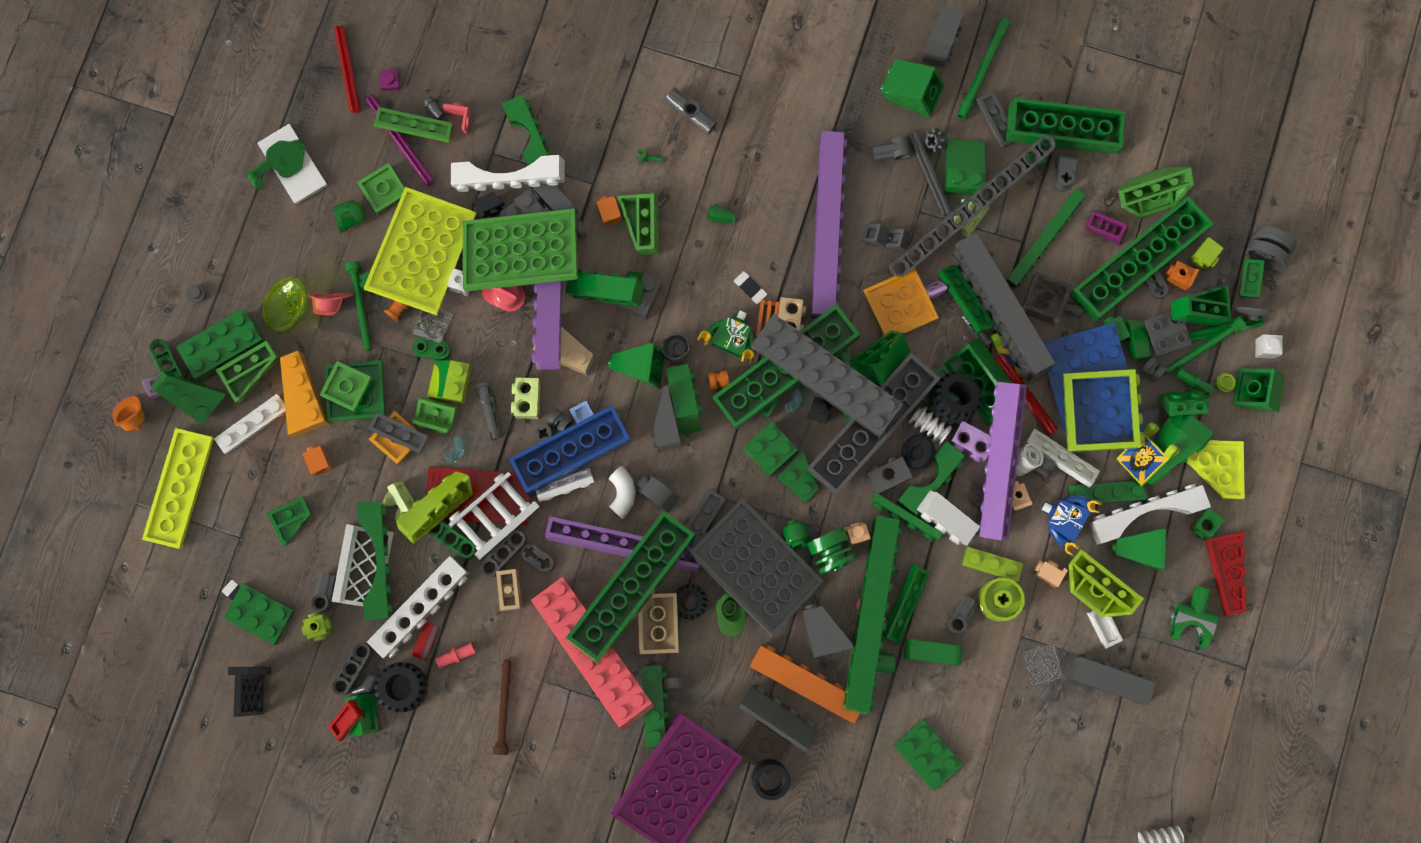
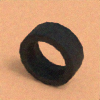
M769 759L756 765L751 775V782L757 795L761 798L777 800L788 791L790 776L782 763ZM771 769L779 771L782 775L781 784L773 790H764L759 784V778L763 772Z

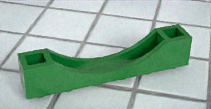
M381 501L357 503L358 523L369 535L377 560L373 585L363 600L364 621L389 619V615H392V603H388L387 595H391L390 583H386V576L390 575L389 564H385V556H389L388 544H384V537L387 536V525H383L382 517H386L385 505H381Z

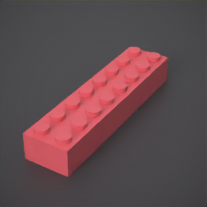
M563 577L531 599L538 612L620 729L625 730L656 707L614 647L598 665L567 642L566 636L587 609Z

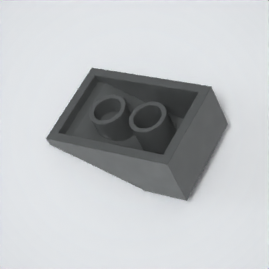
M668 385L663 387L653 427L654 434H651L654 448L658 447L659 452L681 447Z

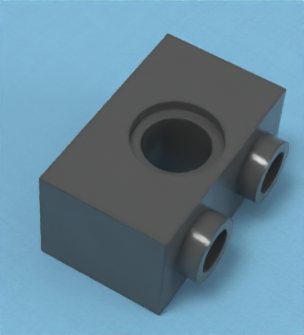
M897 456L886 460L887 464L881 467L877 464L869 468L870 472L867 473L866 477L874 493L881 494L913 478L903 457L897 458ZM885 470L892 471L893 478L886 479L883 472Z

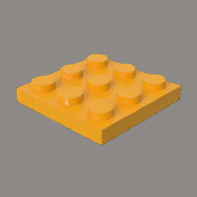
M915 268L904 276L891 277L863 290V294L883 336L891 330L906 334L939 319Z

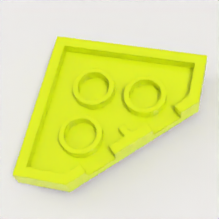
M1210 440L1199 453L1194 452L1187 457L1188 461L1186 462L1222 499H1245L1244 441Z

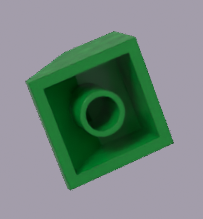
M1239 368L1233 405L1260 412L1279 413L1285 375L1276 369Z

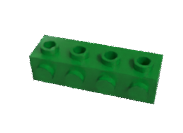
M578 270V279L568 280L565 293L573 299L640 307L645 285L639 281L638 277L631 275L624 278L618 274L607 276L601 272L589 274L587 271Z
M662 665L642 667L643 689L656 706L644 715L646 747H657L669 730L665 726V721H669L668 709L664 708V701H668L667 689H663V681L667 677L666 669H662Z

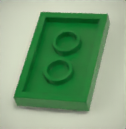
M242 583L223 618L272 645H276L295 610Z
M924 719L893 745L933 792L963 766Z

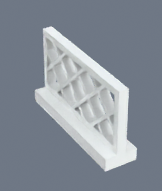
M346 524L332 602L363 606V602L357 601L360 598L364 600L363 596L368 594L370 589L361 594L355 585L366 579L372 587L367 577L376 571V565L371 560V557L376 554L374 552L369 556L363 546L371 542V539L362 545L357 540L358 531L366 532L363 527ZM387 531L389 536L387 543L388 555H390L394 532ZM357 542L359 547L355 549V544ZM361 548L367 558L357 564L353 559V555ZM385 556V564H388L389 556ZM369 560L375 569L365 575L359 566ZM352 561H353L354 564L356 565V566H354L353 568H351ZM358 568L363 577L353 583L349 577L350 572ZM348 581H350L352 585L347 588ZM354 587L360 596L353 601L345 600L346 592Z

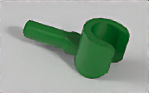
M644 149L637 150L639 154H644L642 158L636 157L640 163H644L647 160L663 161L662 157L648 155Z

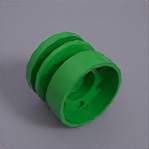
M844 527L807 543L811 555L821 554L822 556L815 564L818 565L824 562L826 565L818 570L820 574L834 572L849 565L854 559L858 558L856 553L850 556L846 554V552L854 549L853 546L843 548L842 544L849 539Z

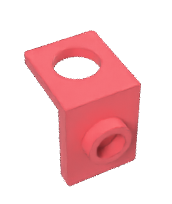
M453 103V105L443 104L446 114L464 116L462 130L464 134H467L471 116L469 108L459 103Z

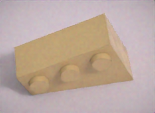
M561 327L560 365L587 376L595 359L593 354Z

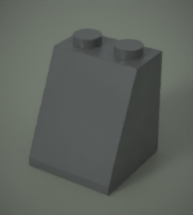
M816 603L804 607L805 610L801 612L812 658L853 648L851 641L823 606L817 607Z

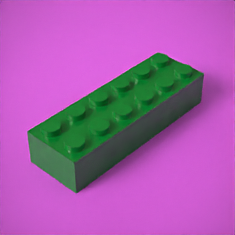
M1013 98L1008 106L1006 141L1032 144L1038 138L1049 136L1054 139L1055 147L1117 154L1123 148L1125 111ZM1042 141L1041 145L1047 146V143Z

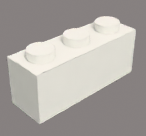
M929 491L917 508L922 513L921 517L929 523L932 521L936 524L935 528L943 534L946 532L950 535L949 540L956 545L961 543L967 546L980 528L978 524L937 492Z

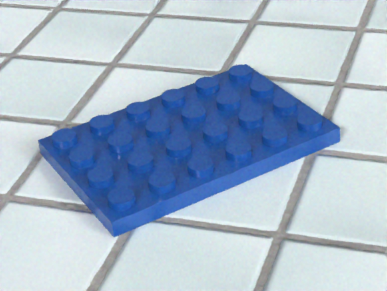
M1115 323L1043 342L1055 361L1054 366L1047 372L1065 437L1063 374L1128 370ZM1129 376L1072 380L1076 445L1114 443L1133 437ZM1144 421L1142 424H1139L1140 432H1143L1146 428Z

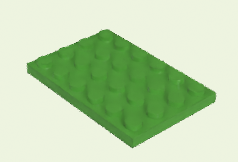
M575 208L463 221L464 291L578 279Z

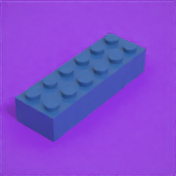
M612 405L509 458L529 496L537 490H541L631 443V440Z

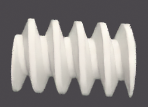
M927 406L919 408L908 423L910 424L915 421V429L922 426L920 433L927 430L926 437L929 438L933 435L932 442L934 443L939 440L940 445L950 433L952 426L949 425L944 428L946 422L938 423L940 417L932 418L933 411L926 413Z
M1175 825L1174 828L1168 826L1166 830L1159 828L1158 832L1155 829H1152L1150 833L1148 831H1143L1142 834L1138 832L1139 843H1184V836L1179 825Z

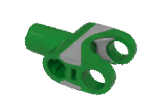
M1195 586L1190 605L1180 602L1177 604L1171 622L1170 637L1172 639L1178 640L1181 632L1187 626H1192L1198 633L1199 648L1206 649L1218 622V615L1207 611L1212 595L1211 590Z

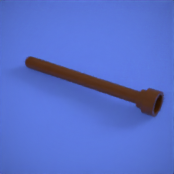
M509 659L503 661L498 739L495 742V746H493V754L508 755L509 747L505 743L511 667Z

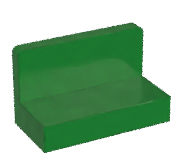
M374 693L356 695L344 699L345 704L348 700L354 699L364 713L349 732L350 737L379 732Z

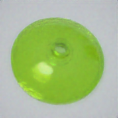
M284 277L275 282L268 290L262 305V318L269 329L276 332H284L300 321L305 313L308 301L307 290L302 281L295 277Z

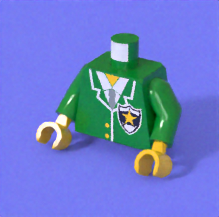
M738 310L734 319L726 316L725 319H719L700 333L698 341L705 339L704 345H708L710 341L711 346L741 358L742 361L745 358H749L750 363H753L755 350L751 345L755 341V336L751 332V327L745 324L748 317L747 313Z

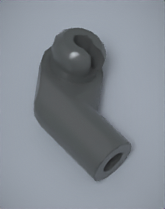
M373 673L367 675L361 685L352 688L353 695L371 692L374 689V685L377 684L376 678L378 675Z

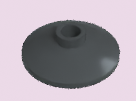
M1234 307V310L1247 315V320H1259L1260 316L1274 313V310Z

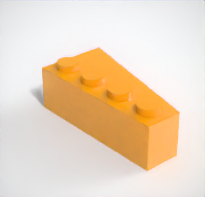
M295 351L280 357L288 435L296 438L329 425L330 423L327 422V415L304 355L299 351Z

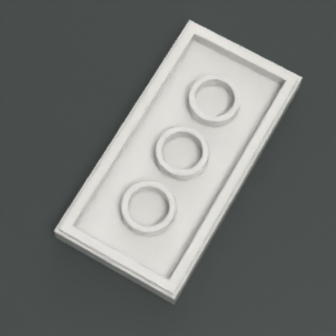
M288 124L257 144L266 157L267 149L277 141L299 140L291 125ZM306 149L302 169L292 177L284 178L272 167L295 205L328 186Z

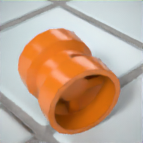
M721 370L720 373H708L711 391H717L718 388H725L729 385L727 370Z

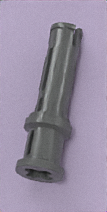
M488 381L476 384L475 389H478L479 404L483 407L490 440L492 441L503 437L494 403L496 398L492 394V382Z

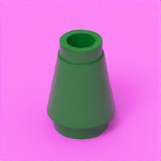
M711 204L707 219L711 220V222L733 224L736 213L718 204Z

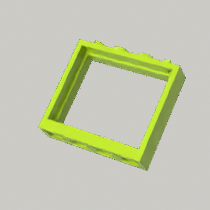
M1136 369L1063 374L1067 452L1140 448L1141 444H1144V434L1140 432L1139 424L1143 423L1142 413L1138 412V405H1141V394L1137 393V386H1140V376L1136 374ZM1129 376L1133 442L1076 445L1072 380Z

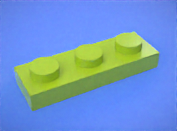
M966 547L961 566L993 576L1009 578L1016 583L1019 582L1024 565L1023 563L971 547Z

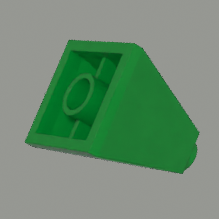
M649 343L612 354L608 361V367L616 373L660 389L665 356L661 348L654 343Z
M1166 529L1117 539L1116 542H1112V553H1116L1117 557L1159 572L1164 571Z

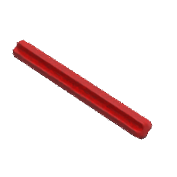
M339 25L334 27L349 107L352 113H358L361 111L346 32L344 26Z
M1003 354L994 358L1012 383L1025 385ZM1027 387L1025 404L1048 435L1053 434L1057 431L1056 425Z

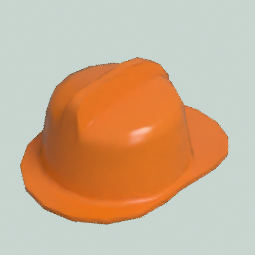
M136 396L123 399L116 405L112 414L114 424L120 426L125 431L136 430L139 432L140 425L146 418L141 408L140 400Z

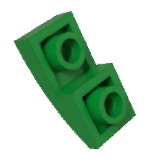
M1127 320L1125 325L1131 337H1129L1130 341L1126 345L1133 360H1149L1151 358L1150 343L1143 320Z

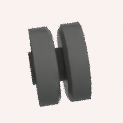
M1263 225L1256 229L1253 241L1249 243L1245 253L1249 259L1265 260V268L1283 270L1297 242L1287 232L1272 226Z

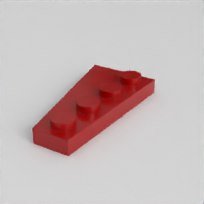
M1244 531L1205 540L1225 616L1246 612Z

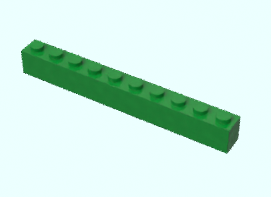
M880 515L873 519L843 711L866 715L874 707L872 693L877 688L875 674L876 671H879L881 663L878 655L882 651L884 644L881 636L882 632H885L887 625L884 617L885 613H888L890 606L887 598L888 594H891L893 587L890 579L891 575H894L896 564L893 563L894 556H897L899 548L896 541L897 537H900L902 529L899 526V519Z

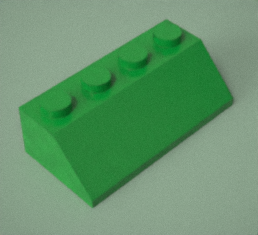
M980 338L967 344L943 363V365L951 373L954 371H958L959 374L964 372L967 377L969 375L972 376L974 382L977 381V387L981 388L982 391L980 393L982 395V400L980 401L982 404L977 412L985 423L990 425L994 417L992 416V408L995 405L996 397L994 396V390L997 383L1012 382Z

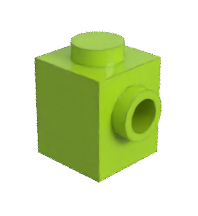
M1207 237L1189 259L1193 261L1196 267L1205 270L1209 266L1213 267L1220 258L1217 256L1224 248L1210 237Z

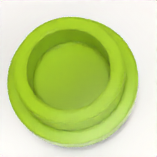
M1223 373L1216 379V386L1222 392H1230L1236 385L1235 378L1228 373Z

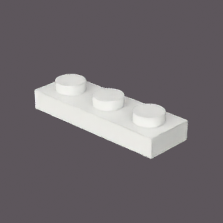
M587 468L578 471L541 490H537L536 494L539 502L551 500L557 495L568 494L574 489L585 488L594 483L591 470Z

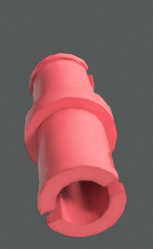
M473 642L460 648H453L450 652L435 659L438 667L441 669L454 662L459 663L461 659L476 654L477 651Z

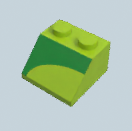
M452 360L435 361L427 398L465 405L473 369L471 365Z

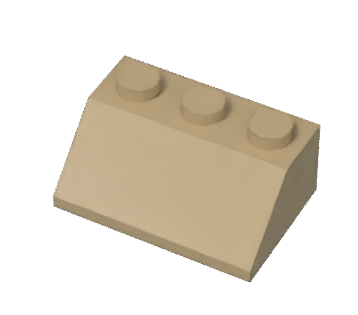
M677 593L653 594L636 616V655L679 653Z

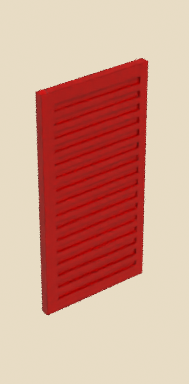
M428 467L426 495H428V492L433 487L440 485L446 476L452 475L455 471L470 477L473 495L443 519L451 521L449 518L457 511L462 513L496 483L494 479L501 473L505 475L508 472ZM509 472L511 475L506 480L526 503H530V495L528 496L516 472ZM501 485L492 492L511 515L514 514L517 517L521 513L520 506ZM486 498L477 505L492 523L506 524V520ZM472 511L462 518L465 522L482 523ZM527 517L520 525H528L529 517Z

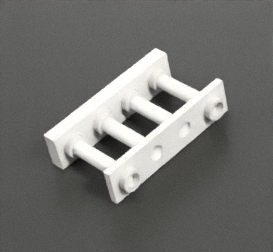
M509 472L505 475L503 473L498 475L494 479L496 483L462 513L457 511L449 518L451 520L449 526L453 527L457 524L477 546L476 549L478 551L475 555L479 560L539 508L535 501L531 504L529 502L526 503L506 480L511 475ZM501 485L520 506L521 513L517 517L514 514L511 515L492 494L498 486ZM485 498L506 520L505 523L507 525L502 530L499 527L497 528L477 506ZM470 511L490 531L492 539L487 543L482 541L462 519Z

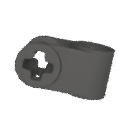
M1058 153L1054 186L1058 191H1067L1074 182L1078 156Z

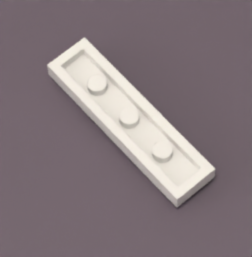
M274 395L218 435L214 440L223 453L228 455L285 414V402L280 395Z
M1036 429L1031 432L1024 446L1029 443L1036 445L1041 450L1043 458L1051 461L1055 466L1089 488L1093 485L1100 472L1072 452H1067L1066 448Z

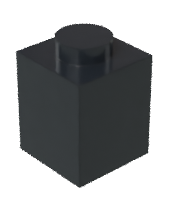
M815 396L807 418L825 424L832 404Z

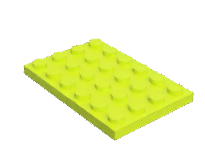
M405 187L365 283L364 290L437 315L448 289L447 284L453 268L456 269L463 251V221L475 220L477 212Z

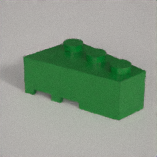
M688 364L666 368L679 435L701 431L699 415H702L700 403L696 404L695 398H699L697 387L692 385V382L695 381L694 371L689 370Z
M164 371L151 385V388L156 393L200 424L206 421L227 395L222 389L210 387Z

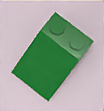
M949 139L946 144L945 194L971 195L985 183L984 141Z

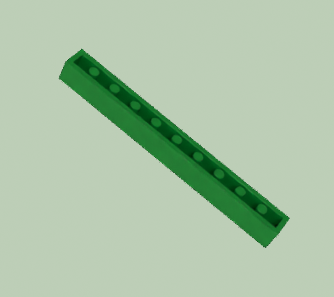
M1075 188L1007 278L1006 282L1014 288L1017 285H1021L1023 282L1022 278L1024 276L1027 277L1031 267L1034 268L1037 264V258L1040 259L1043 256V250L1049 248L1051 245L1049 242L1055 240L1058 236L1056 233L1058 231L1061 232L1064 228V222L1067 223L1070 220V214L1076 212L1078 209L1077 205L1082 204L1085 200L1083 197L1086 194Z

